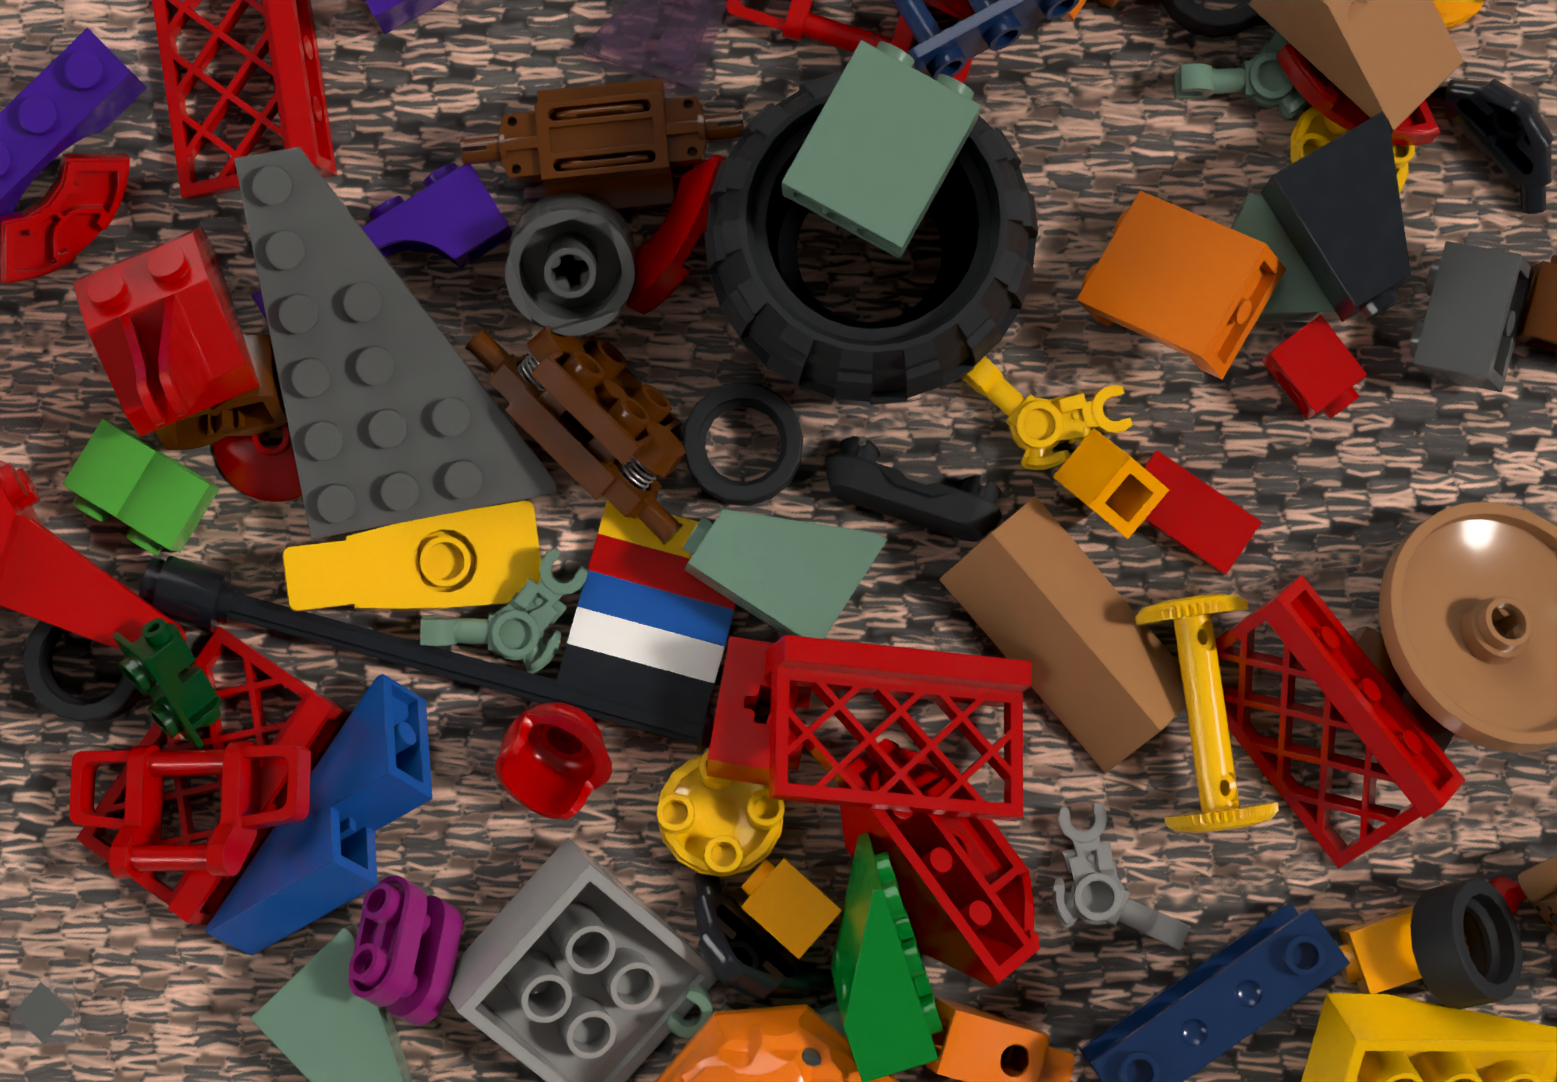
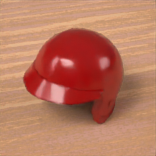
M549 702L538 704L523 711L509 725L503 736L499 756L494 768L498 781L507 793L522 806L542 817L553 820H567L575 816L585 805L593 789L596 790L609 781L612 774V761L606 750L600 728L588 714L580 708L566 703Z

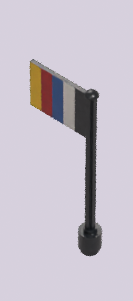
M608 500L605 505L588 566L587 578L582 587L557 680L437 647L420 645V643L305 611H292L289 607L242 595L239 594V587L230 585L231 573L229 571L174 556H169L166 561L157 558L150 560L139 592L141 598L181 625L213 633L217 629L219 622L229 624L231 619L538 703H566L580 708L593 718L696 745V752L704 751L711 742L714 723L706 714L736 608V603L684 570L692 555L684 551L682 547L699 523L698 521L672 515L679 523L683 524V527L670 541L663 545L662 541L639 518L624 517Z

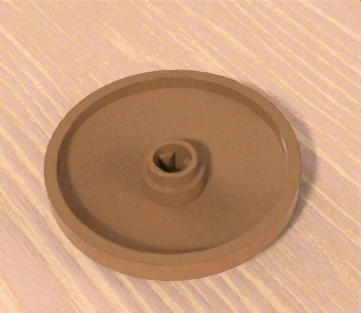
M1495 502L1464 503L1444 509L1425 520L1404 538L1395 549L1383 574L1379 596V620L1382 637L1392 665L1400 680L1418 704L1438 723L1461 738L1482 747L1510 753L1538 752L1556 747L1557 526L1527 510Z

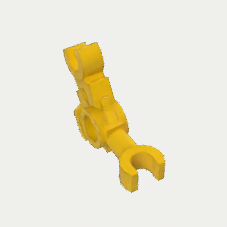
M986 356L974 366L972 371L961 377L975 391L985 397L987 396L1009 416L1005 422L1009 425L1011 437L1018 447L1025 450L1020 461V466L1023 469L1046 470L1062 464L1070 457L1069 450L1053 453V448L1060 442L1069 441V444L1082 442L1091 432L1090 429L1096 428L1103 433L1113 435L1124 432L1133 425L1131 418L1112 421L1103 412V405L1107 399L1124 394L1123 386L1111 385L1104 387L1095 393L1088 402H1086L1084 393L1066 398L1060 396L1049 400L1035 398L1032 394L1025 398L1003 378L1000 370Z

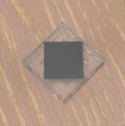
M78 977L14 980L9 982L11 1046L80 1042Z

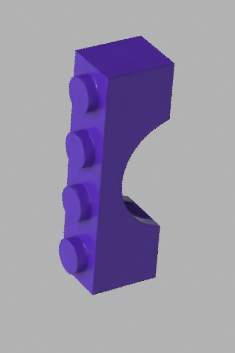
M88 27L0 112V216L15 212L16 205L27 187L52 160L79 140L92 134L101 133L147 89Z
M455 163L447 164L432 172L423 181L425 189L404 201L401 196H396L377 206L369 214L371 222L361 227L384 257L402 251L422 250L445 257L461 269L511 239L512 236L510 226L472 165H462L458 168ZM260 289L252 294L251 297L267 321Z

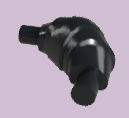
M1451 79L1447 85H1440L1426 99L1430 110L1447 111L1449 122L1461 128L1470 137L1469 140L1491 162L1494 161L1499 166L1509 182L1520 185V202L1523 213L1537 214L1546 211V185L1550 184L1553 180L1551 143L1554 137L1539 112L1536 103L1526 94H1522L1496 79L1491 81Z
M699 873L694 875L698 898L694 901L699 935L697 946L711 967L713 975L721 984L759 1001L765 998L802 999L807 993L827 995L831 992L833 987L831 970L805 967L801 958L798 959L755 919H752L734 898L723 894L720 876Z

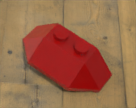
M886 738L878 743L899 768L917 753L900 748L898 743ZM867 752L844 768L862 790L876 791L889 779L887 774ZM927 756L906 774L924 796L937 797L951 784ZM894 785L889 791H887L891 793H902L896 785ZM957 790L949 797L964 799ZM840 806L845 848L852 858H854L858 835L868 832L875 855L888 852L903 906L907 910L917 947L922 953L993 987L1040 949L1038 933L1034 932L1035 909L1029 870L992 819Z

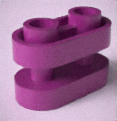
M389 876L380 881L378 886L368 891L363 901L356 943L349 963L348 982L352 993L375 1006H386L392 1015L411 1025L420 1026L433 1020L444 1007L450 992L463 928L460 911L436 896H426L421 887L401 876Z

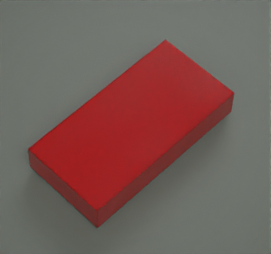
M1156 450L1144 468L1165 485L1169 491L1144 521L1223 576L1226 575L1262 522Z

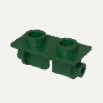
M162 618L153 619L144 625L142 636L133 643L118 632L112 635L126 657L119 663L122 672L140 693L145 694L148 692L154 702L147 710L157 726L171 739L179 733L199 750L205 745L195 730L200 726H209L219 719L221 715L219 710L221 699L203 670L196 664L181 676H177L196 659L176 625L166 623Z

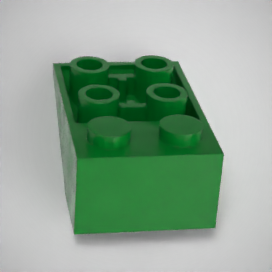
M868 832L858 835L831 962V971L843 1027L862 1082H869L939 1060L932 1035L944 1031L929 977L919 955L912 925L901 900L898 883L888 852L875 855Z

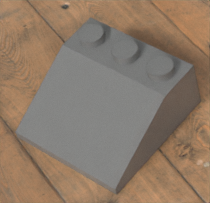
M567 837L457 959L448 998L459 1014L546 1082H626L671 1032L667 1025V1017L672 1011L683 1018L696 1004L685 997L688 986L690 984L697 985L708 991L717 981V978L713 975V971L706 959L610 871Z

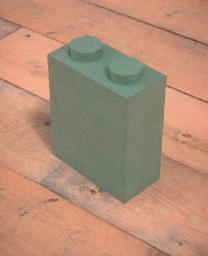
M861 40L782 181V195L900 259L977 122L981 105L971 100L974 92L955 78L939 74L936 80L912 68L915 62L914 59L898 47L880 41L875 48Z

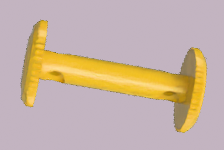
M1218 593L1161 601L1154 605L1143 607L1135 616L1136 625L1174 622L1201 811L1164 817L1165 825L1175 833H1206L1254 826L1258 823L1272 820L1279 811L1278 802L1240 805L1212 621V616L1248 610V601L1239 594L1227 595Z

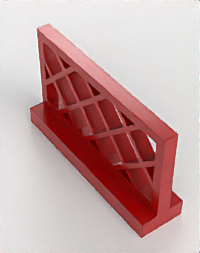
M152 0L181 198L191 200L239 191L240 185L238 175L236 174L234 158L248 156L267 127L283 138L284 149L300 146L323 178L337 176L311 0H262V4L256 0H235L218 27L195 12L202 0H185L184 2L180 0ZM171 4L179 9L173 18ZM249 5L264 14L266 31L252 51L229 36ZM190 17L213 33L193 64L178 54L176 37ZM224 41L247 57L227 88L204 72ZM268 51L270 52L271 65L263 60ZM180 65L188 70L183 78H181ZM258 66L273 76L275 93L262 112H259L238 97ZM199 78L222 94L203 124H200L187 114L185 105L186 96L193 89ZM233 103L256 118V121L237 149L213 133ZM278 111L281 127L272 121ZM189 126L197 131L192 140L190 138ZM209 139L231 155V158L217 178L197 182L194 159Z
M1303 575L1292 581L1273 598L1215 639L1219 659L1240 663L1238 689L1222 685L1229 731L1338 869L1421 816L1425 819L1441 809L1465 782L1464 777ZM1265 620L1284 642L1283 657L1254 651L1255 628ZM1241 638L1240 648L1231 646ZM1253 666L1282 673L1281 699L1252 692ZM1296 676L1315 681L1325 694L1324 709L1294 702ZM1251 707L1280 714L1278 739L1262 736L1250 723ZM1293 717L1323 724L1321 749L1292 743ZM1336 727L1354 731L1366 746L1365 760L1335 753ZM1291 758L1320 765L1319 790L1298 784L1290 774ZM1333 768L1364 775L1362 801L1332 793ZM1377 779L1396 783L1411 804L1402 810L1375 804ZM1331 809L1361 816L1360 837L1347 845L1330 824ZM1374 820L1382 821V823L1373 828Z
M218 626L193 663V665L196 664L203 670L221 700L249 694L254 725L252 729L223 735L221 717H219L215 723L209 725L211 738L201 740L205 745L201 749L212 747L213 749H225V745L230 742H239L256 738L257 746L269 745L268 735L278 733L271 745L294 744L307 747L311 752L312 772L351 714V712L333 700L324 697L220 626ZM228 647L243 658L247 684L216 691L212 667L225 648ZM257 668L272 679L259 681ZM285 686L301 697V700L287 721L266 725L261 691ZM154 722L139 745H157L159 747L167 735ZM178 733L172 739L167 736L168 747L161 748V751L197 750L198 748L190 742L181 744ZM287 759L260 760L258 813L278 810L285 805L288 781ZM127 764L123 767L95 809L99 816L112 817L114 814L125 812V802L122 801L125 799ZM222 774L217 775L218 782L191 788L187 787L186 776H173L175 791L163 794V804L177 801L182 836L160 840L158 845L196 844V842L206 840L204 844H208L216 827L195 833L189 798L219 791L221 797ZM84 826L76 840L109 863L111 844L99 837L104 828ZM275 826L257 829V837L241 870L235 876L215 877L208 870L186 871L174 889L158 879L157 871H145L140 877L131 879L169 905L167 909L186 923L207 926Z
M784 635L765 651V677H771L769 799L1015 822L1023 818V691L1031 687V661ZM790 686L811 688L828 707L809 727H806L789 707ZM832 690L847 692L841 698H838ZM858 692L872 694L890 714L871 733L862 726L844 705ZM893 696L907 697L908 699L900 705ZM918 699L933 700L951 720L932 739L907 713V710ZM954 702L966 703L968 705L961 711ZM980 705L1004 707V734L992 745L967 718ZM833 714L859 743L839 762L834 759L812 734ZM895 721L920 748L901 768L898 767L875 740ZM956 727L981 754L962 774L937 747ZM789 729H790V730L795 734V736H796V738H795L790 744H789ZM801 743L827 771L814 785L788 783V755ZM1003 746L1004 758L998 753ZM864 749L889 777L876 791L862 790L844 770ZM925 756L930 759L951 783L937 797L924 796L906 776ZM986 762L1004 780V803L985 801L967 781ZM834 779L841 788L827 787L825 785ZM894 785H896L902 793H891L887 791H889ZM957 790L964 799L949 797Z

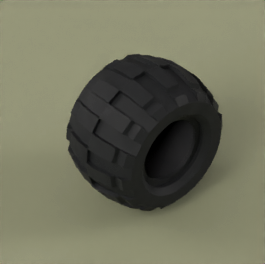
M832 73L800 84L799 91L776 105L773 103L767 104L741 130L742 136L728 158L720 163L709 194L707 227L704 233L709 276L722 313L725 314L741 339L742 345L767 370L772 369L798 385L800 390L834 401L836 398L870 402V405L905 402L908 398L927 391L945 388L972 371L974 366L994 346L1001 342L1022 307L1034 273L1033 265L1038 235L1034 196L1028 191L1020 169L1022 161L1002 130L998 128L993 129L981 116H978L977 122L928 208L940 234L942 255L938 275L927 295L914 308L886 321H853L828 310L811 294L803 281L798 267V235L803 221L810 210L782 195V181L840 79L837 73Z

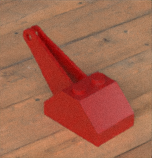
M202 226L84 275L73 282L86 331L125 416L140 437L260 387L217 253Z
M0 460V611L8 608L118 650L121 649L112 637L116 632L133 643L142 636V628L146 623L156 618H162L166 623L175 624L186 642L185 631L179 623L171 620L40 524V520L32 505L40 502V497L29 475L22 467L16 470L10 462L6 463Z

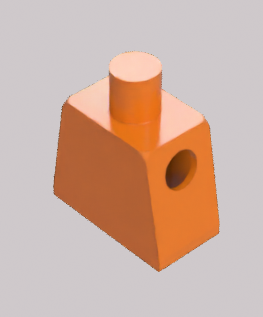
M934 996L944 1031L932 1035L939 1060L924 1065L936 1074L964 1082H1070L1074 1068V1054L1048 1046L1049 1035L1021 1021ZM1009 1047L1006 1057L1000 1061L1002 1053Z

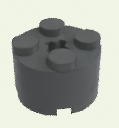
M562 192L537 201L517 220L508 248L505 280L508 293L515 307L531 322L533 320L544 327L549 325L552 328L551 332L565 336L584 335L605 327L619 314L633 288L636 264V248L633 234L623 216L603 196L581 192ZM572 254L575 260H582L581 270L572 272L567 263L560 264L561 256Z

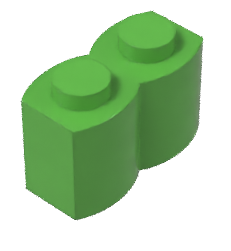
M105 419L101 420L63 482L64 486L77 494L72 505L103 523L107 521L110 514L130 526L125 535L127 539L159 556L163 547L181 553L220 487L122 427Z

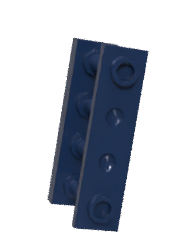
M1286 901L1078 1049L1101 1082H1184L1348 966L1350 962L1312 908H1308L1301 914H1298L1291 902Z

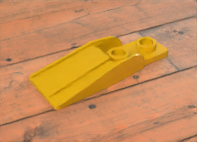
M530 501L488 506L396 523L346 536L345 541L288 547L282 554L288 605L292 611L296 612L353 605L355 610L400 612L508 604L515 593L520 592L529 577L536 582L541 578L539 571L541 556L534 505Z

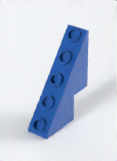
M383 673L375 678L310 774L308 816L303 821L279 825L273 828L207 925V934L253 956L378 886L375 831L433 799L427 709L424 698Z

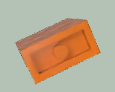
M1139 191L1131 207L1125 210L1118 218L1113 238L1100 260L1087 271L1083 279L1082 291L1076 300L1097 322L1105 326H1110L1114 322L1189 356L1202 371L1223 380L1284 275L1286 268L1266 243L1143 191Z

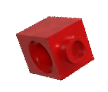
M1321 314L1261 359L1262 363L1306 420L1321 410L1329 420L1360 397L1353 386L1367 376V373Z

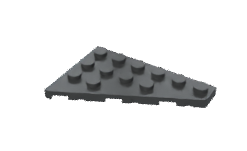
M301 147L234 158L311 540L557 493L555 479L552 474L546 469L523 439V436L437 327L436 323L414 297L381 251L351 215L347 207L328 185Z

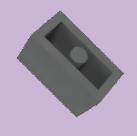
M1449 241L1445 242L1441 259H1435L1429 269L1426 290L1428 296L1431 297L1425 319H1420L1416 322L1410 340V354L1414 357L1413 364L1422 373L1436 380L1502 392L1534 275V269L1523 256L1513 252Z

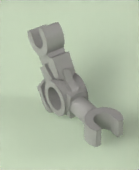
M1101 803L1093 804L1094 824L1087 831L1075 829L1070 822L1069 809H1060L1058 815L1059 828L1063 835L1072 841L1074 847L1073 849L1062 851L1067 872L1072 875L1073 879L1070 893H1065L1062 877H1056L1052 890L1053 908L1062 926L1069 928L1079 918L1085 923L1093 925L1108 923L1116 925L1117 921L1170 947L1180 950L1191 926L1128 898L1130 892L1124 889L1117 876L1116 863L1112 859L1110 842L1100 843L1099 836L1105 830L1107 823L1106 810Z

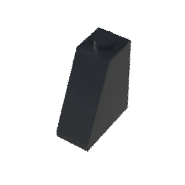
M1383 112L1275 173L1261 191L1263 198L1342 322L1359 312L1363 314L1366 320H1370L1400 301L1395 291L1411 276L1390 125Z

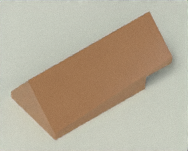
M1036 496L991 532L939 579L1004 658L1031 661L1030 688L1105 774L1162 731L1186 706L1180 664L1147 625H1136L1135 616L1137 614Z

